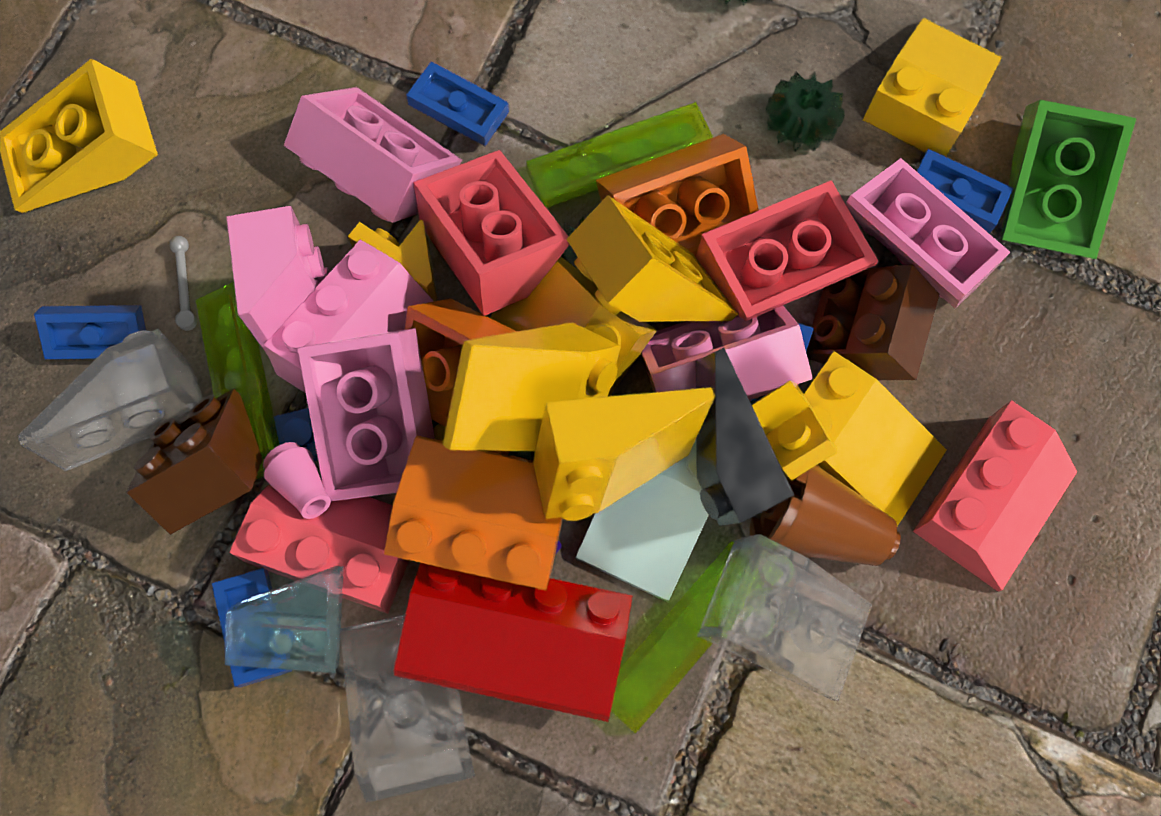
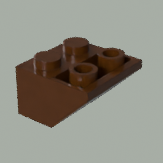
M913 264L868 268L823 288L812 324L814 329L806 351L807 358L825 364L835 351L877 380H917L940 294Z
M235 388L218 398H215L213 395L203 398L191 409L189 415L178 421L170 418L160 424L150 436L153 442L148 452L134 466L137 473L126 493L171 535L251 491L263 458L242 397Z

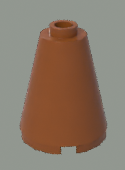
M818 465L793 480L782 469L794 495L763 511L760 519L754 516L751 517L750 540L754 547L768 552L879 566L885 560L893 558L901 540L895 519Z

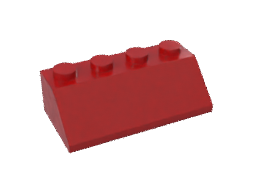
M420 563L409 596L394 667V676L608 722L626 641L633 595L549 578L547 589L543 590Z

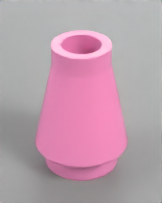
M288 442L275 447L268 453L263 463L266 482L295 506L304 518L312 519L323 514L330 506L331 500L324 490L311 452L307 448L300 447L297 443Z

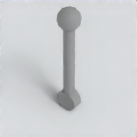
M175 236L169 243L171 251L175 253L180 312L177 313L175 322L182 330L190 331L196 327L197 317L190 311L185 253L189 248V243L185 237Z

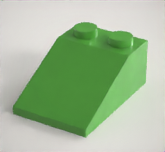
M1038 100L1026 106L1013 154L1009 186L1013 188V191L1005 206L1000 240L1097 259L1136 118L1045 100Z

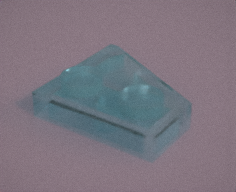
M344 566L328 568L232 605L226 613L225 665L335 673L339 665Z

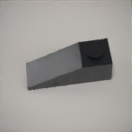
M722 348L696 361V389L712 387L715 396L696 438L697 480L702 488L700 499L703 507L710 517L717 520L719 526L742 523L794 495L725 348Z

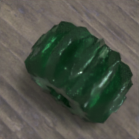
M796 71L790 77L789 82L780 80L775 86L774 92L769 97L766 105V114L769 116L767 130L778 132V144L789 140L793 142L794 152L800 149L802 144H806L814 152L820 147L821 142L829 144L834 139L838 131L837 128L841 126L844 120L845 110L841 107L843 93L831 92L833 88L832 79L821 83L817 81L815 71L808 79H804Z

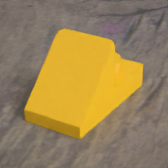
M420 220L401 244L391 234L381 228L373 231L361 222L356 225L348 235L352 248L361 239L400 262L433 301L437 300L428 238L423 220Z
M790 380L752 404L781 468L791 480L838 452L797 383Z

